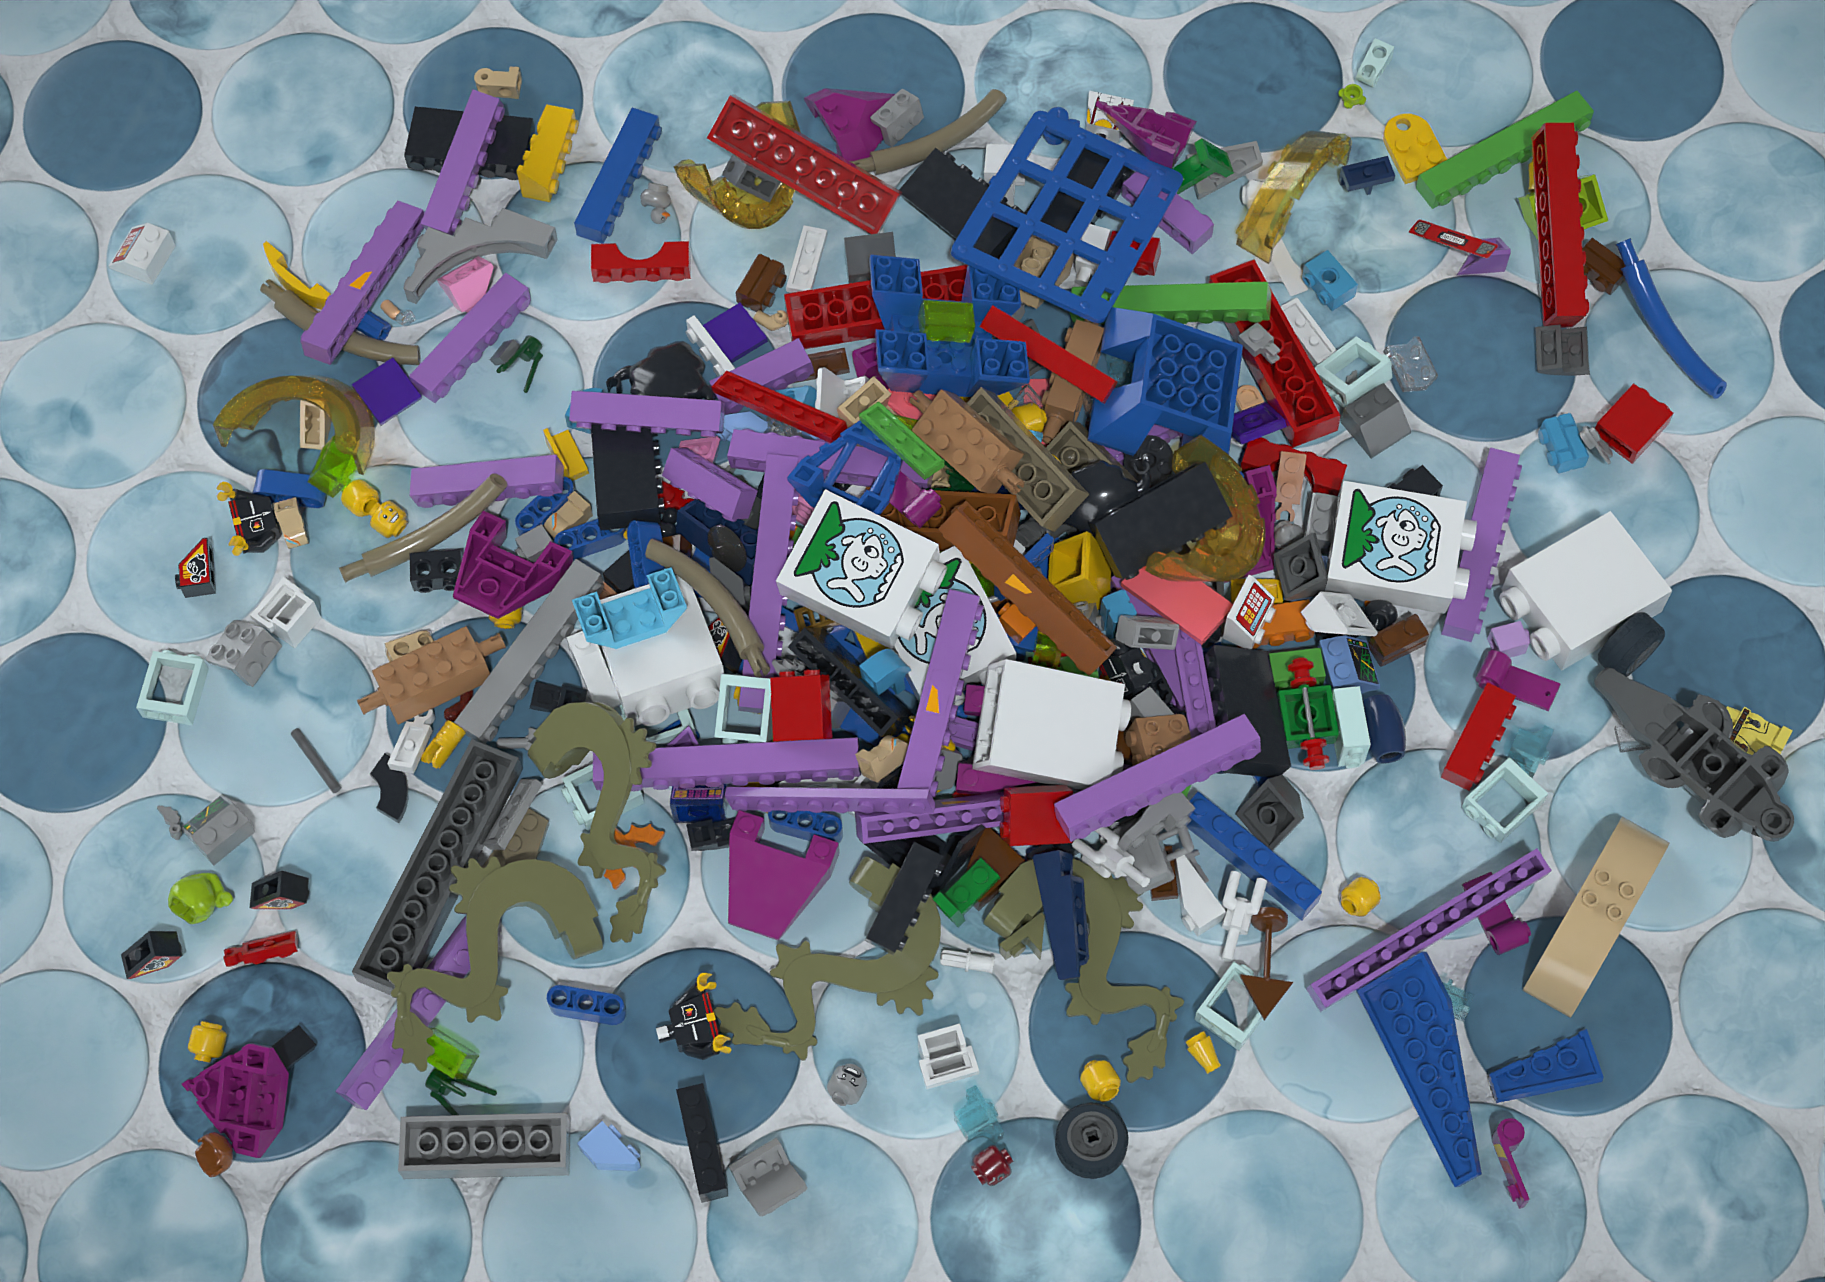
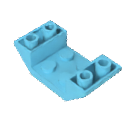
M672 567L647 575L649 589L601 604L597 592L573 599L572 603L586 641L618 649L666 633L687 609Z

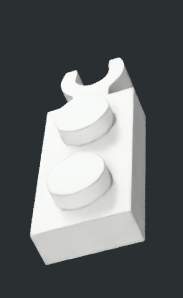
M429 709L428 714L422 717V714L415 716L414 722L406 721L387 763L391 770L414 774L433 732L430 726L435 720L433 710Z

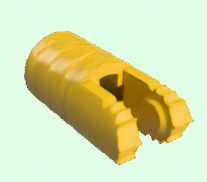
M447 720L423 752L421 761L428 764L431 762L432 767L440 769L465 736V731L455 723Z

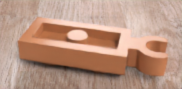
M1281 451L1275 502L1282 504L1276 511V520H1280V514L1283 511H1287L1290 513V522L1294 521L1295 512L1292 509V504L1300 505L1307 454Z

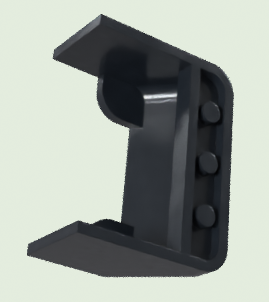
M903 764L881 779L876 789H897ZM981 824L966 837L954 835L948 840L947 844L936 835L865 843L864 845L889 865L893 863L901 868L914 842L942 855L943 858L940 862L944 864L942 872L938 879L932 878L928 886L932 888L931 895H935L946 886L968 860L986 827Z

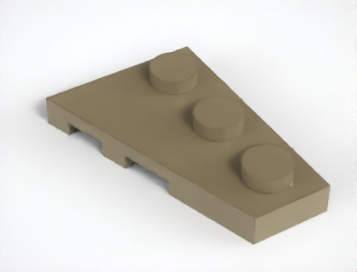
M528 808L505 850H494L482 867L485 868L493 856L497 857L501 867L519 860L537 859L549 827V821Z

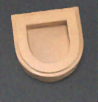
M1243 385L1237 391L1236 405L1239 411L1265 402L1259 390L1252 385Z

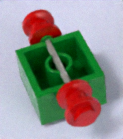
M1296 658L1292 660V664L1288 665V672L1294 673L1295 677L1290 682V686L1293 689L1278 691L1277 694L1288 749L1301 748L1306 750L1307 758L1303 760V765L1308 766L1310 770H1319L1325 768V764L1330 761L1329 756L1323 755L1322 748L1327 744H1335L1339 736L1331 685L1312 687L1317 684L1316 678L1310 677V670L1314 668V663L1308 661L1307 658Z

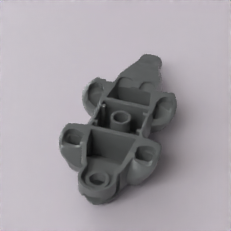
M1607 667L1597 675L1594 680L1595 687L1610 702L1628 733L1637 742L1651 748L1639 755L1646 773L1660 786L1666 788L1684 786L1704 805L1699 813V818L1710 831L1719 837L1727 838L1736 835L1742 830L1771 842L1779 841L1791 832L1794 826L1793 812L1780 801V797L1777 794L1785 784L1789 773L1785 759L1769 746H1764L1751 755L1730 739L1733 732V722L1731 715L1723 704L1711 697L1699 694L1697 699L1693 701L1694 706L1687 708L1668 695L1658 692L1645 684L1631 680L1613 668ZM1679 721L1684 723L1681 729L1677 727V722Z

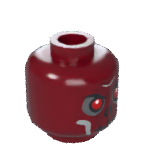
M990 1145L973 1157L974 1165L971 1168L982 1185L987 1183L989 1186H995L1011 1175L1012 1169L1009 1164L1014 1161L1005 1148L999 1150L997 1146Z

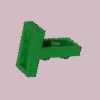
M1203 138L1194 142L1197 154L1172 168L1183 176V182L1177 194L1182 193L1215 172L1225 178L1232 175L1234 172L1228 153Z
M980 858L944 895L939 892L932 900L959 928L966 921L963 916L1001 878Z

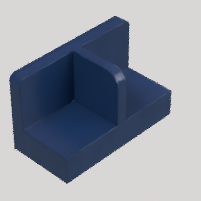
M1388 156L1342 166L1339 176L1340 186L1346 185L1348 192L1364 188L1366 195L1371 194L1373 186L1395 180V173Z

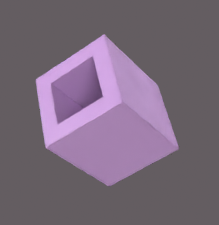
M1521 621L1492 628L1487 638L1491 650L1500 651L1510 658L1525 654L1531 643L1529 631L1523 628Z

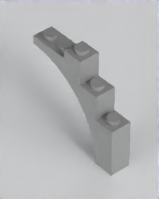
M505 208L501 209L498 216H494L491 227L466 217L462 224L458 225L455 229L454 236L428 227L425 234H422L417 242L420 257L415 263V270L411 277H407L404 283L407 300L417 304L425 291L439 277L455 266L477 256L520 253L547 259L558 240L555 227Z
M1151 687L1130 701V721L1132 723L1136 718L1174 715ZM1182 792L1164 797L1157 804L1144 807L1138 822L1123 835L1117 845L1125 852L1131 847L1134 849L1140 847L1147 840L1146 836L1150 833L1156 835L1163 828L1168 833L1176 827L1181 830L1191 822L1189 816L1196 808Z

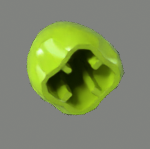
M201 873L184 877L175 882L170 889L168 907L176 916L184 919L187 923L198 924L206 921L213 914L214 907H227L234 898L229 892L224 890L216 874Z

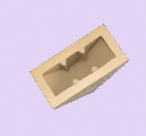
M300 400V448L326 449L333 418L326 401Z

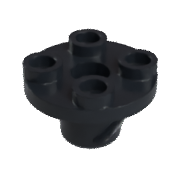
M1147 435L1134 456L1126 453L1124 455L1125 469L1138 482L1141 479V474L1134 470L1135 462L1140 471H1145L1147 465L1144 459L1149 461L1151 486L1167 479L1174 469L1175 457L1173 450L1165 440L1158 436Z

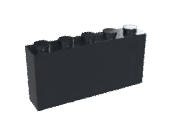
M415 106L404 153L407 167L417 171L433 170L440 173L464 111ZM504 115L502 120L496 124L495 139L492 144L489 143L486 150L488 154L484 166H480L477 175L487 178L502 177L509 180H517V168L519 165L524 166L525 160H523V155L526 150L530 151V140L532 135L535 134L533 118Z
M935 147L899 191L903 192L901 197L953 240H956L988 189L989 184L980 177L977 180L971 176L973 172L966 165H957L954 162L956 159L948 151L945 150L942 153ZM1003 198L1001 204L1025 214L1018 206L1014 205L1011 207L1008 205L1007 198ZM992 216L973 248L999 259L1018 228Z
M1084 148L1067 178L1093 189L1110 159ZM1124 166L1107 196L1117 200L1123 183L1134 174V171ZM1059 191L1041 222L1067 233L1085 202ZM1036 198L1033 200V202L1030 204V206H1029V207L1027 208V210L1024 212L1026 215H1027L1028 211L1030 210L1031 206L1033 205L1034 201L1036 200ZM1098 209L1090 224L1095 225L1098 218L1102 219L1106 212Z
M592 425L591 438L596 506L600 531L628 528L629 523L633 520L661 524L660 513H665L664 499L659 498V494H663L662 479H657V475L661 474L660 459L655 460V456L660 455L658 440L654 441L653 438L658 436V434L651 433V429L641 428V432L626 431V427L616 426V431L602 430L601 425Z
M1197 461L1088 522L1115 577L1129 580L1140 573L1139 569L1146 565L1149 568L1160 563L1162 556L1168 553L1170 555L1178 553L1183 549V544L1189 541L1194 543L1206 536V531L1212 528L1217 530L1227 524L1226 520L1233 517L1206 462Z
M804 627L788 646L811 670H820V675H829L830 688L881 737L899 735L905 728V725L907 726L911 722L909 716H915L888 689L878 696L862 679L859 667L861 664L824 628Z
M1213 645L1203 657L1215 725L1218 727L1245 714L1260 736L1261 752L1257 753L1255 757L1249 760L1244 759L1223 772L1271 778L1282 775L1291 767L1268 651Z

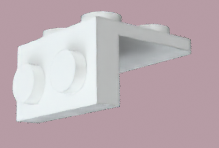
M825 367L819 368L816 379L817 399L815 401V408L839 418L837 408L870 379L863 376L844 381Z

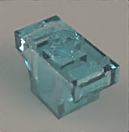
M1545 725L1537 732H1530L1520 728L1506 759L1510 757L1533 778L1538 765H1545L1550 751L1546 747L1554 729Z
M976 1085L967 1089L966 1105L954 1112V1121L966 1141L969 1143L976 1138L985 1137L995 1144L1002 1140L1004 1131L996 1119L998 1113L991 1102L986 1103Z

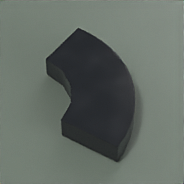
M384 753L370 773V776L380 787V800L376 809L397 823H400L408 804L407 783L402 771L389 768L387 763L390 756Z

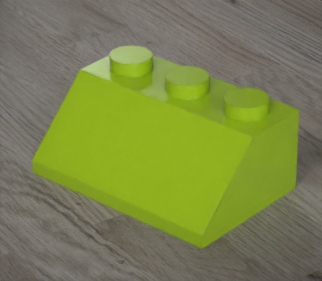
M1596 175L1578 177L1581 180L1579 202L1583 205V214L1580 217L1581 226L1587 229L1609 221ZM1534 192L1518 199L1524 220L1538 240Z

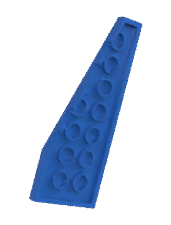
M1422 951L1357 990L1454 1187H1460L1482 1175L1452 1000L1428 953Z

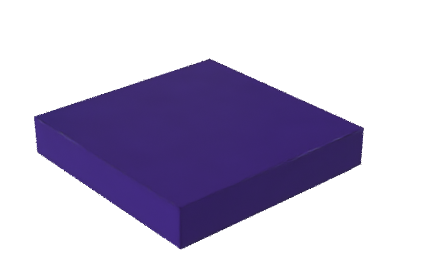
M741 303L736 304L702 325L731 363L768 342L767 336Z
M393 357L352 384V388L380 426L422 399L420 393Z
M1263 402L1234 413L1232 437L1242 445L1287 427L1286 421L1269 404Z

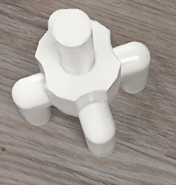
M1101 827L1095 830L1096 833L1101 835L1100 843L1103 844L1099 851L1093 850L1080 839L1074 840L1072 847L1083 855L1082 862L1092 867L1102 877L1108 878L1111 876V873L1117 878L1128 875L1142 887H1146L1149 884L1150 879L1133 867L1134 857L1127 851L1123 852L1117 845L1121 839L1120 836L1108 827Z
M1237 871L1230 872L1222 904L1226 911L1222 928L1228 931L1222 960L1232 962L1239 935L1248 934L1251 916L1258 914L1267 880L1257 878L1251 902L1245 898L1236 897L1241 873Z

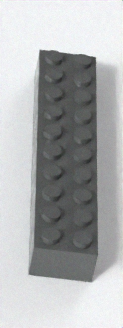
M471 739L352 970L357 982L391 995V991L395 987L387 979L389 972H403L405 964L411 965L412 970L423 968L459 896L449 890L451 884L457 883V879L450 871L451 867L455 865L468 868V861L471 858L477 861L484 847L485 839L502 812L523 770L518 757Z

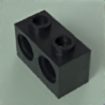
M461 549L409 553L410 582L414 591L420 593H429L432 590L440 589L454 591L463 558ZM449 569L455 570L452 574H445ZM424 571H429L428 575L419 576L420 573Z

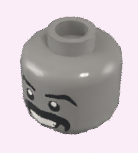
M849 1063L838 1066L827 1084V1091L834 1103L846 1106L856 1104L860 1100L867 1086L864 1071L860 1067Z

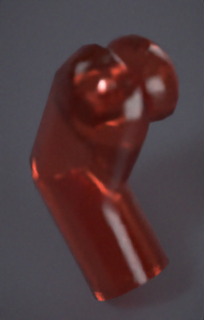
M470 690L460 695L459 702L444 710V718L454 722L472 699L474 691Z

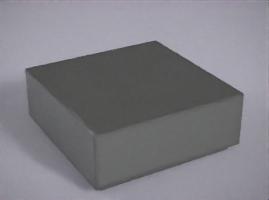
M514 339L504 341L490 358V361L495 366L505 364L517 351L519 344Z

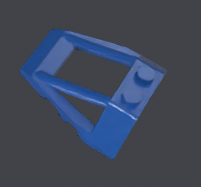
M858 421L840 433V438L831 444L825 443L819 447L820 451L810 457L808 455L803 458L787 477V481L813 508L816 507L824 490H827L880 515L892 498L903 460L861 421ZM857 444L888 458L870 490H866L860 499L833 487ZM843 447L824 480L823 469L818 467Z

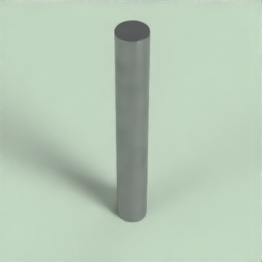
M299 728L294 729L291 732V736L332 793L340 791V784Z

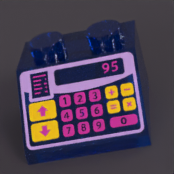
M722 784L719 787L695 785L694 788L690 789L672 786L670 808L674 823H696L710 819L714 823L727 820L726 784Z

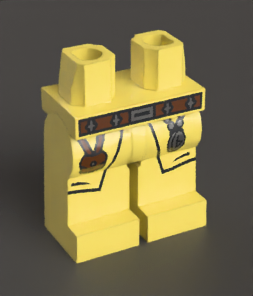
M1729 706L1726 707L1733 722V732L1730 739L1751 755L1764 746H1769L1781 754L1793 730L1785 726L1780 728L1766 721L1758 714L1751 713V710L1746 707L1741 712Z

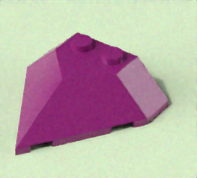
M824 88L804 97V101L815 118L820 116L836 142L837 155L848 161H855L870 157V152L875 151L877 146L884 140L881 128L871 122L870 117L895 94Z
M1096 102V106L1150 161L1171 169L1182 156L1197 122L1174 112H1166L1164 116L1156 113L1153 109L1122 104L1110 106L1106 102Z
M249 1043L237 1053L225 1057L200 1072V1075L182 1083L186 1091H191L198 1099L196 1103L218 1131L225 1133L230 1139L232 1148L238 1154L261 1158L283 1128L289 1073L272 1047Z

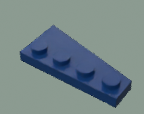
M1585 1029L1570 1039L1566 1038L1557 1042L1551 1048L1533 1053V1056L1523 1061L1518 1060L1490 1073L1488 1080L1496 1103L1600 1083L1604 1077L1589 1033Z

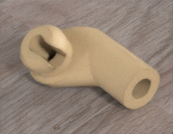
M758 310L753 318L755 322L770 331L785 327L788 323L787 314L783 310H779L771 316Z

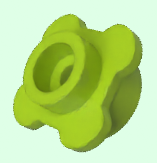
M1349 84L1345 89L1339 90V97L1343 99V105L1347 109H1351L1358 104L1364 105L1366 102V97L1363 96V90L1359 85Z

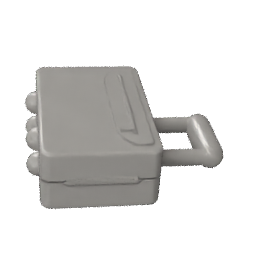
M1140 817L1117 826L1112 831L1122 838L1138 822ZM1187 826L1181 830L1176 827L1169 833L1164 832L1156 835L1150 833L1146 836L1147 840L1137 849L1131 847L1127 850L1135 859L1133 867L1150 879L1149 884L1146 887H1142L1128 875L1126 877L1122 876L1136 894H1142L1174 879L1175 875L1170 861L1194 850ZM1179 834L1183 848L1167 855L1163 840Z

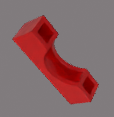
M689 241L664 242L661 249L655 255L640 260L623 255L616 243L591 244V273L593 282L609 283L611 281H624L630 283L641 280L656 282L659 280L682 281L684 279H691Z
M1262 437L1248 442L1240 467L1242 473L1270 465L1272 472L1279 470L1281 451L1307 454L1304 477L1311 486L1312 494L1322 493L1338 497L1347 464H1343L1337 459L1319 457L1313 452H1302L1286 444H1275Z

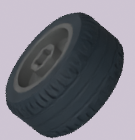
M1645 612L1637 613L1626 621L1604 644L1598 653V661L1604 668H1613L1627 677L1640 667L1658 648L1665 637V630L1649 614Z
M1093 1102L1079 1104L1067 1111L1058 1124L1055 1137L1056 1153L1065 1168L1073 1174L1087 1179L1102 1178L1114 1172L1123 1162L1128 1147V1130L1121 1116L1110 1107ZM1092 1138L1095 1139V1141H1093L1092 1143L1088 1142V1140H1091Z

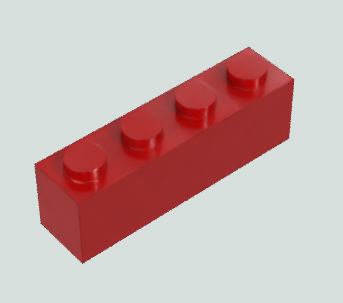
M1487 682L1443 770L1441 778L1470 791L1473 783L1479 785L1485 772L1481 767L1484 761L1490 762L1496 750L1492 748L1495 740L1500 742L1506 730V727L1502 726L1505 718L1511 720L1517 706L1513 705L1516 695Z

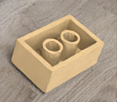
M1032 235L1014 266L1041 278L1058 246ZM1074 253L1056 281V286L1059 287L1070 276ZM1020 289L1021 302L1027 306L1037 309L1045 301Z

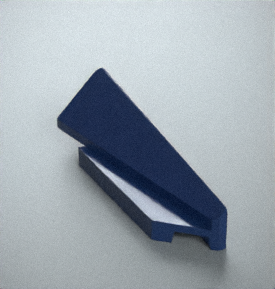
M1057 850L1034 855L1033 862L1058 979L1079 978V967L1087 964L1089 960L1084 879L1073 876L1072 854Z

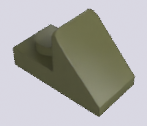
M1042 912L1000 943L999 953L1005 960L1011 956L1014 958L1019 956L1026 949L1025 945L1041 960L1045 920Z

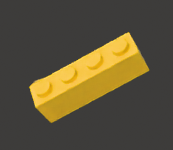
M546 104L537 124L538 135H532L530 151L526 150L523 155V160H525L524 166L519 165L517 168L522 197L550 202L552 195L557 193L559 187L558 177L559 174L564 173L566 164L564 159L566 154L571 152V138L573 134L577 133L579 121L576 120L573 109Z

